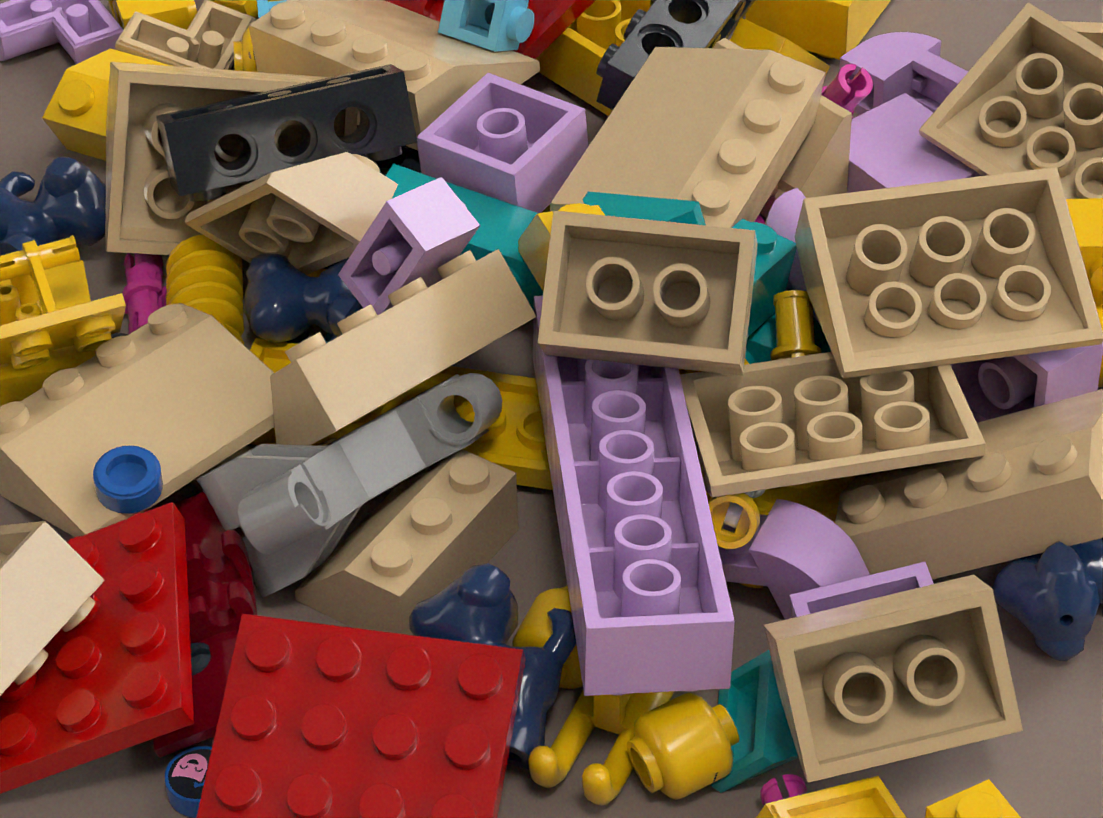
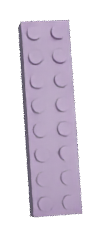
M534 296V313L537 317L533 319V364L584 696L730 688L735 621L679 370L676 368L546 355L537 343L543 296Z

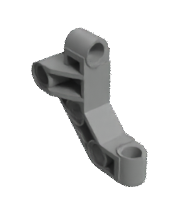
M469 373L459 377L456 374L326 446L261 444L203 475L197 481L224 530L242 527L246 535L242 539L252 566L253 582L261 597H265L304 578L315 567L326 562L361 505L422 469L465 448L489 432L488 428L497 421L502 411V397L494 382L484 375ZM455 395L462 396L471 403L475 412L474 422L466 421L456 412L454 406Z

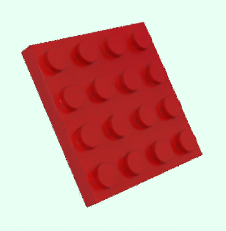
M173 502L144 513L135 514L123 521L67 541L105 581L90 596L95 601V605L90 613L73 629L67 632L60 629L43 648L48 653V657L37 672L22 684L17 685L13 681L0 696V794L194 724L185 518Z
M242 614L196 818H497L526 661L523 649Z

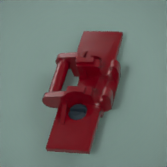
M203 491L174 503L185 518L194 724L154 738V751L160 758L215 736L242 614L257 615L252 566L245 543L236 531L224 530Z

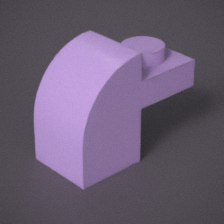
M911 32L886 33L872 37L840 57L839 66L840 70L846 64L857 65L856 70L848 79H853L862 67L871 75L873 88L870 94L862 99L854 109V112L859 115L904 93H907L934 112L968 71L940 57L941 40Z
M782 499L775 501L768 515H760L759 527L753 538L746 545L736 549H725L718 546L725 580L727 582L768 586L785 620L791 618L789 595L870 575L856 545L838 525L811 508ZM725 524L723 526V529L735 533L736 528Z

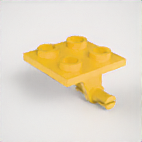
M74 236L39 246L33 240L22 243L23 250L0 256V282L30 274L32 280H34L44 313L0 326V365L12 362L14 369L33 367L50 360L49 351L74 345L76 352L95 350L104 342L112 339V334L121 331L126 307L122 293L57 310L44 270L72 262H80L78 247L76 248Z

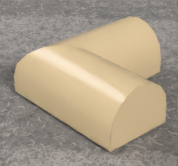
M204 0L189 28L185 30L135 11L118 38L115 50L171 66L231 70L234 65L233 42L242 41L244 31L249 28V24L256 21V18L212 1Z

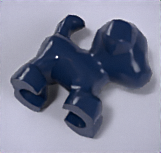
M66 156L55 158L46 167L34 202L18 198L33 190L35 180L30 175L24 172L12 171L1 179L0 256L23 250L22 243L33 240L39 246L74 236L76 244L92 246L105 237L106 185L85 164Z
M264 253L252 258L246 272L249 282L245 292L244 313L254 334L270 343L288 342L299 344L309 338L308 329L312 325H317L332 335L330 341L343 335L337 323L363 309L359 301L338 276L349 257L322 268L326 270L319 277H309L302 273L284 255Z
M1103 538L1072 546H1067L1058 541L1047 547L1043 553L1013 560L1001 569L992 586L997 603L1016 617L1034 635L1037 647L1057 661H1067L1084 650L1085 637L1091 630L1099 604L1103 605Z
M489 563L474 565L440 593L417 603L409 616V629L414 636L523 649L526 661L507 764L529 769L528 759L530 752L535 747L545 745L546 712L558 695L563 665L576 646L572 612L559 608H553L547 612L551 626V637L543 647H512L507 645V641L518 626V604L515 596L509 589L510 579L503 571Z

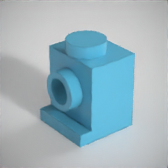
M445 0L438 33L494 52L518 50L519 42L526 41L532 32L534 13L532 10L527 9L529 0Z

